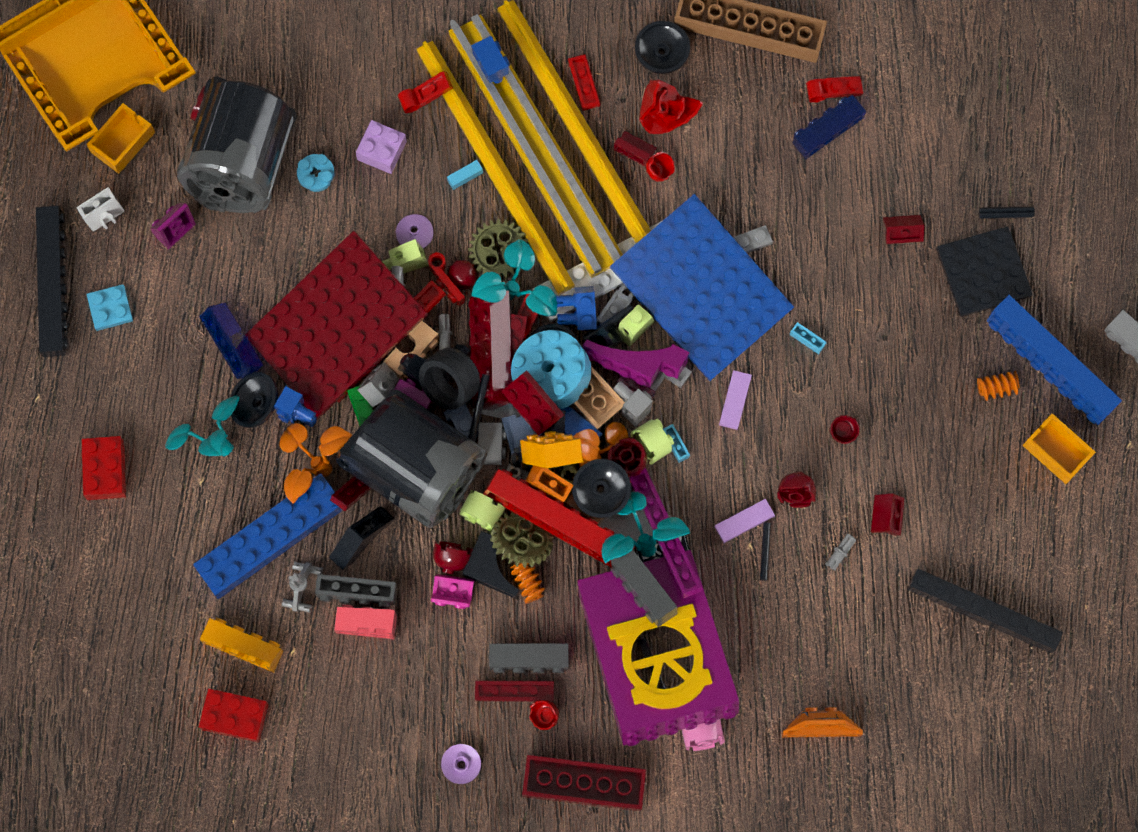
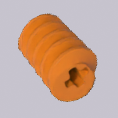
M1014 371L1013 374L1007 372L1006 376L1001 373L998 377L992 375L991 380L988 376L984 377L983 380L977 378L979 395L984 396L986 401H988L990 394L993 399H996V393L1003 398L1005 391L1008 396H1011V390L1014 391L1015 395H1018L1019 379L1017 372Z
M519 563L518 567H516V564L510 567V569H514L511 574L517 576L514 581L520 583L518 589L523 590L521 592L522 597H527L524 600L526 604L544 596L542 592L546 588H539L542 580H535L539 573L532 574V571L536 569L535 566L529 567V563H527L526 568H524L523 564Z

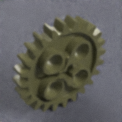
M497 219L496 224L490 220L489 226L483 223L484 229L477 228L479 234H472L475 241H469L473 246L468 248V251L473 253L469 256L471 260H474L472 264L478 266L476 269L478 272L483 270L482 275L486 272H495L500 277L504 275L506 279H508V273L514 276V270L517 267H510L506 263L504 251L509 244L518 239L528 244V239H524L526 234L524 232L520 233V226L515 229L514 222L509 225L508 220H505L503 224H501L500 219ZM494 234H497V239L501 247L500 251L504 260V265H501L500 256L497 253V245L494 240ZM503 235H510L508 241H501ZM486 240H492V244L489 247L483 246ZM490 258H497L495 264H488Z
M512 511L509 516L504 513L503 518H499L490 534L492 535L490 541L494 542L492 548H498L496 554L502 553V560L508 558V564L514 561L516 567H518L519 563H522L524 568H526L527 563L531 567H534L535 562L540 565L542 560L546 561L554 545L552 543L554 537L550 536L549 532L521 516L515 515Z

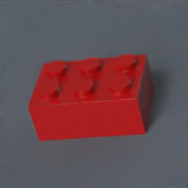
M121 436L82 439L83 496L87 500L126 498L125 446Z
M208 688L198 727L204 731L259 743L269 704L263 700Z

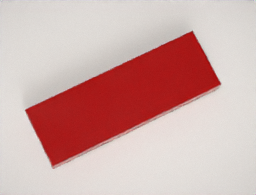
M586 54L568 58V64L582 111L600 107V101Z

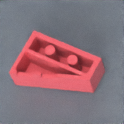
M342 605V607H337L334 631L337 634L394 639L397 615L395 610L354 608L352 605Z

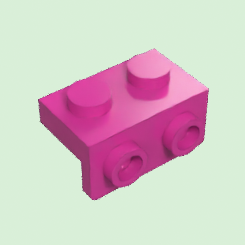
M436 574L431 602H435L438 606L455 605L454 607L458 609L470 607L474 580Z

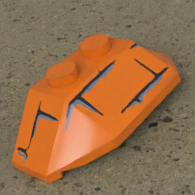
M836 707L825 708V711H817V708H805V711H802L782 732V738L861 737L863 735V730L843 711H837Z

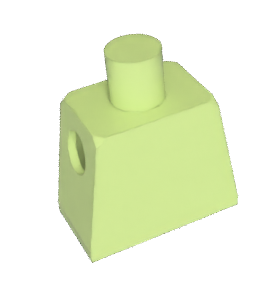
M416 239L389 250L390 258L382 261L389 270H392V266L403 267V273L429 266L424 250Z
M638 304L618 326V331L622 335L623 341L630 347L654 323V319Z

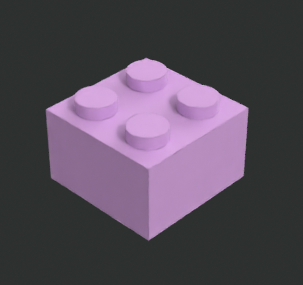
M371 120L356 151L357 160L392 174L407 143L406 135Z

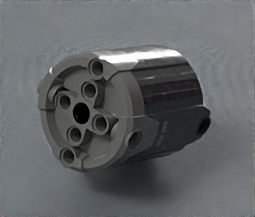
M219 76L209 78L203 91L204 95L184 156L177 169V179L184 189L194 197L195 201L209 210L223 213L226 211L256 213L266 210L272 197L271 193L288 138L296 120V111L288 107L278 95L261 86L243 81H228Z
M396 389L390 391L339 450L336 461L341 468L427 528H432L442 520H446L457 509L477 473L482 469L487 453L480 445Z

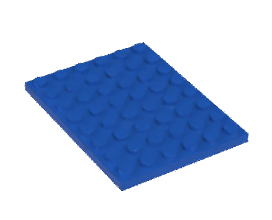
M695 194L610 266V269L680 348L689 352L690 360L709 381L794 308Z

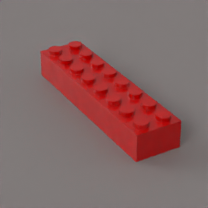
M498 469L493 474L483 492L484 495L612 568L611 560L607 563L604 562L601 550L604 541L614 535V531L606 527L603 529L597 526L598 523L595 520L583 518L576 509L570 508L569 510L563 506L564 503L560 500L548 498L546 496L547 493L538 488L534 490L529 487L530 484L527 481L513 478V474L505 469H502V471Z

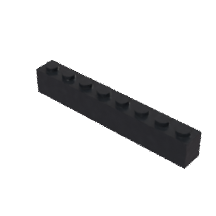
M59 206L36 207L39 353L42 357L66 356V349H69L68 338H65V331H68V321L65 320L68 305L64 301V295H67L66 283L64 284L67 269L63 263V259H66L65 247L63 248V241H66V233L62 223H65V213L61 211Z
M918 568L914 572L907 588L912 593L1051 654L1056 651L1063 634L1062 631Z

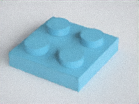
M124 284L87 294L96 331L133 321Z

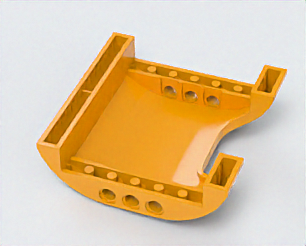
M42 0L0 25V52L66 152L99 132L93 123L94 115L101 107L122 94L142 84L154 85L164 93L196 73L187 58H183L145 0Z

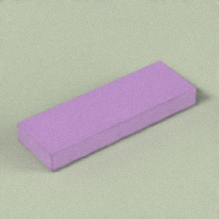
M733 370L719 423L720 426L738 430L752 375Z
M764 499L716 524L714 527L723 543H726L775 517L767 500Z

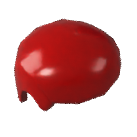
M658 152L648 159L646 172L655 182H663L669 179V176L675 172L674 161L666 152Z
M537 700L530 706L529 718L535 727L540 730H550L557 724L559 711L554 703L549 700Z

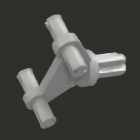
M294 561L292 569L301 571L299 574L294 573L293 576H289V585L294 591L293 601L283 598L281 606L292 608L295 612L300 610L310 613L312 605L301 603L303 591L308 583L307 577L310 573L322 575L323 568L312 566V563L309 562L303 564Z

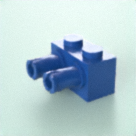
M489 36L471 45L472 54L488 83L502 82L503 77L509 74L508 67L510 63L506 56H502L500 52L502 49L498 41H494L492 36Z
M593 286L574 287L575 293L573 295H556L557 308L574 306L576 308L574 313L557 314L559 325L575 324L578 330L597 329L595 291Z
M285 386L274 405L278 419L285 423L290 421L293 424L299 420L310 427H313L317 421L316 413L304 407L303 395Z

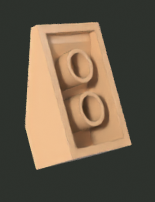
M591 366L589 385L581 393L579 399L571 404V406L598 430L622 409L625 402Z

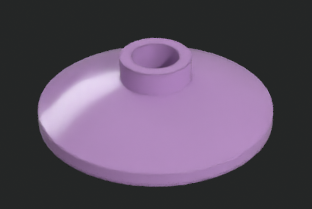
M408 215L398 223L396 237L400 245L416 239L421 247L425 248L433 238V227L431 222L422 215ZM417 228L418 231L413 233L411 232V229Z
M457 744L446 750L441 760V768L445 777L451 782L466 784L474 780L479 774L481 759L477 751L471 746ZM460 761L465 763L464 768L458 767Z

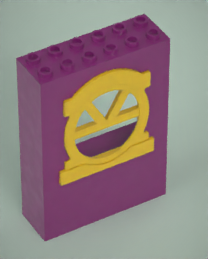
M691 550L685 551L702 586ZM665 557L643 562L677 606V615L661 626L679 631L687 638L691 646L641 660L631 661L634 642L642 632L657 628V625L647 619L645 615L647 612L643 607L639 608L633 594L626 592L620 577L616 578L612 571L577 580L579 598L623 746H634L642 740L652 741L660 735H673L678 730L685 728L686 730H692L699 724L705 723L709 725L715 723L718 719H731L736 714H739V698L703 586L702 592L683 598ZM694 655L691 673H688L675 661L679 658ZM663 663H666L683 678L684 682L674 688L658 689L657 685ZM654 666L649 684L644 683L635 672L639 669Z

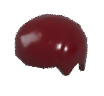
M467 260L455 261L449 267L447 273L449 279L461 290L472 288L478 280L475 266Z
M848 415L836 417L830 427L833 439L841 444H849L855 441L860 432L857 420Z

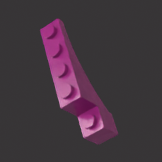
M586 340L583 345V349L590 361H595L604 368L616 371L621 376L628 377L639 385L648 388L651 387L660 371L666 376L678 379L689 357L688 351L673 344L671 347L653 351H624L605 347Z

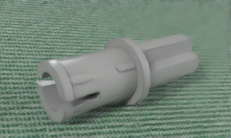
M449 314L439 315V331L437 332L439 335V350L451 348L450 335H452V331H450Z
M846 534L839 546L834 548V553L825 565L830 566V569L836 571L844 557L847 558V553L856 542V539L852 535Z

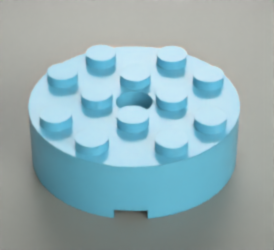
M558 330L542 331L530 336L519 346L511 364L513 381L527 370L559 409L568 407L576 402L584 389H587L591 379V362L585 350L574 337Z

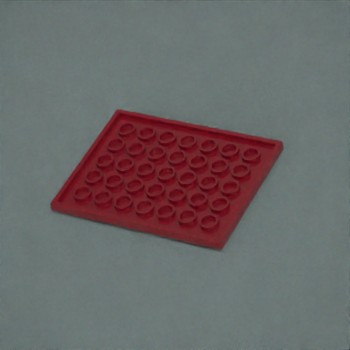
M353 231L249 330L245 336L290 389L303 395V404L315 412L317 419H319L429 314L358 233Z

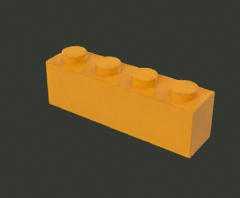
M216 617L215 620L209 618L200 637L202 643L274 673L283 653V650L279 648L280 644L269 640V643L262 640V636L255 633L248 635L244 633L245 629L234 625L233 628L227 626V622Z

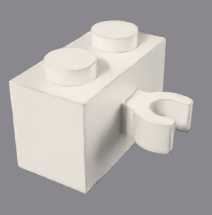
M109 187L76 207L93 232L101 226L107 229L106 223L111 220L115 224V217L124 212L123 207Z

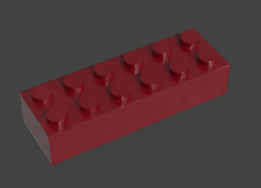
M506 291L505 297L500 302L491 303L477 297H471L468 305L470 309L469 326L471 334L470 359L478 369L480 383L482 374L490 375L483 410L493 411L510 403L501 392L512 383L509 291ZM478 392L471 399L473 408L476 405Z
M527 755L522 797L641 812L646 769Z

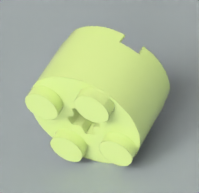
M651 419L631 431V438L635 437L643 445L647 453V460H650L649 464L655 463L672 452L674 441L669 434L666 435L659 419Z
M471 490L460 509V515L465 517V520L472 524L478 523L484 530L492 531L495 523L499 521L505 507L499 503L496 506L493 499Z

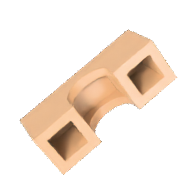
M423 321L408 334L409 339L416 344L415 349L410 353L416 354L423 359L427 356L425 354L430 349L433 350L439 343L438 333ZM395 348L384 362L395 372L399 379L409 378L398 370L400 360L408 353H402Z

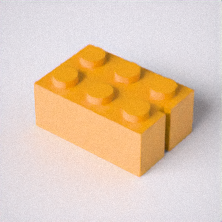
M122 103L86 145L93 155L119 174L153 136L155 131L152 124L140 115L137 116L136 112Z
M1051 414L1022 445L1065 484L1096 453L1054 414Z
M550 431L545 432V436L533 434L527 435V439L520 440L522 462L525 464L547 469L583 462L581 441L579 438H574L571 434L564 435V433Z

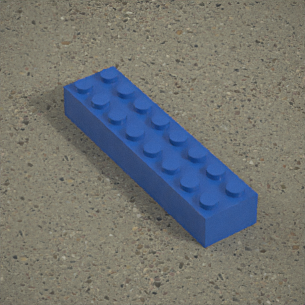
M1010 295L992 311L987 319L990 328L998 331L1006 343L1012 344L1021 357H1026L1035 370L1042 372L1044 378L1059 388L1060 394L1068 397L1076 409L1082 410L1090 422L1099 425L1122 402L1111 389Z
M319 474L313 478L310 488L294 504L288 498H285L198 560L193 566L219 600L343 511L330 501L335 493L323 475Z

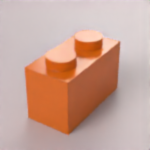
M533 466L525 479L534 489L538 488L547 493L546 496L550 499L556 498L561 502H565L574 486L548 468Z

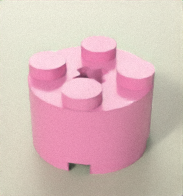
M720 719L709 725L705 723L699 724L692 730L682 729L685 748L688 751L690 747L693 748V751L714 748V743L719 742L720 745L725 742Z

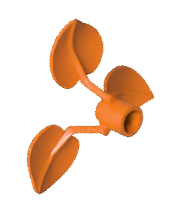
M612 422L606 427L605 438L610 445L602 450L598 447L600 439L594 430L585 429L576 433L573 437L579 438L581 441L583 462L579 463V466L582 467L587 462L601 459L600 454L609 451L613 445L615 446L619 443V440L629 438L625 426L619 422Z
M294 423L287 427L280 438V448L286 453H291L299 446L312 459V469L304 468L302 471L295 469L285 479L284 491L287 498L293 504L310 488L313 482L311 473L315 476L322 474L323 477L330 475L332 465L326 456L333 455L340 450L351 438V433L338 426L328 428L320 438L321 445L319 450L322 457H315L301 444L308 438L306 427L299 423Z

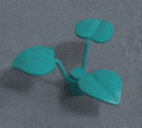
M518 239L509 244L504 251L506 263L510 267H517L511 281L505 284V282H501L499 274L486 272L474 284L472 290L473 297L497 303L505 297L506 291H509V300H512L515 296L520 297L521 295L530 294L526 298V304L533 312L544 316H556L557 314L556 295L549 287L539 285L533 291L519 292L520 286L515 280L520 272V268L528 271L535 263V255L532 248L523 240Z
M240 396L227 398L214 409L212 418L217 420L216 423L220 430H216L205 439L190 431L191 426L189 424H182L171 432L166 441L165 448L168 450L178 449L186 442L188 436L191 435L203 441L198 449L202 455L227 456L230 454L234 445L227 439L228 435L224 431L221 421H225L231 416Z
M631 492L627 504L617 514L628 515L633 512L641 535L638 537L637 542L630 536L625 537L620 533L608 537L602 545V557L604 562L607 563L612 559L628 554L634 546L637 548V551L641 552L642 556L650 557L656 553V540L667 541L690 534V530L681 519L669 517L657 524L658 529L653 530L652 537L644 533L636 511L644 509L647 501L642 493Z

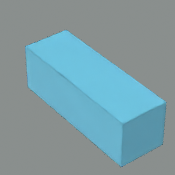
M475 160L447 176V181L454 190L483 174V168L478 160Z
M798 322L789 334L817 354H820L827 343Z
M671 424L663 429L666 435L669 434L674 441L672 452L678 463L689 458L690 454L674 425Z

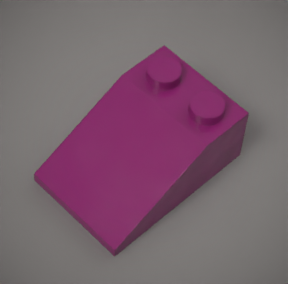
M177 203L175 206H171L161 219L159 218L154 221L150 229L153 235L169 250L196 223L186 203Z

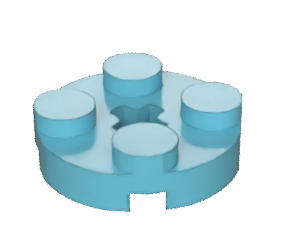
M312 154L299 161L297 177L301 186L313 192L323 191L330 186L334 179L335 171L332 162L325 155ZM314 169L321 171L317 177L314 174L311 175Z

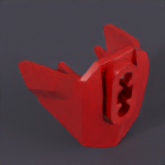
M659 79L650 80L643 95L639 120L649 134L668 133L688 123L691 118L697 115L703 102L679 95L674 86Z

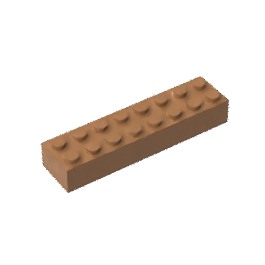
M680 0L674 23L686 31L816 63L827 21L745 0Z

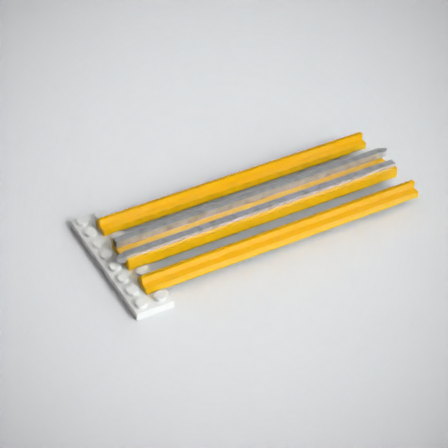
M505 0L504 5L498 7L497 10L630 233L631 237L619 244H616L511 64L508 67L509 74L503 77L502 82L488 83L471 49V45L489 36H492L493 40L496 41L482 15L477 14L471 17V21L462 26H459L456 21L451 20L449 36L582 261L581 264L569 270L565 269L433 41L429 43L426 41L422 42L423 46L416 49L431 77L442 71L448 73L453 89L442 96L518 227H521V232L526 234L525 239H528V244L549 279L541 285L549 287L558 296L573 295L575 293L574 287L593 286L595 299L621 286L623 282L610 269V266L661 222L651 227L647 225L514 0L510 2ZM502 50V51H500V52H501L502 56L504 57L505 54H504V52H503V50ZM574 306L557 308V314L570 313L576 310ZM557 314L556 316H547L550 322L558 319Z

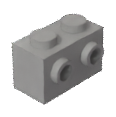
M383 362L370 371L358 391L374 407L381 403L391 390L395 389V384L399 378Z

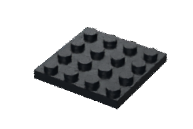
M1008 226L937 246L936 250L960 318L995 308L1008 295L1015 301L1033 296Z

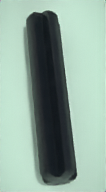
M1033 206L981 207L979 209V218L981 219L1029 218L1035 215Z

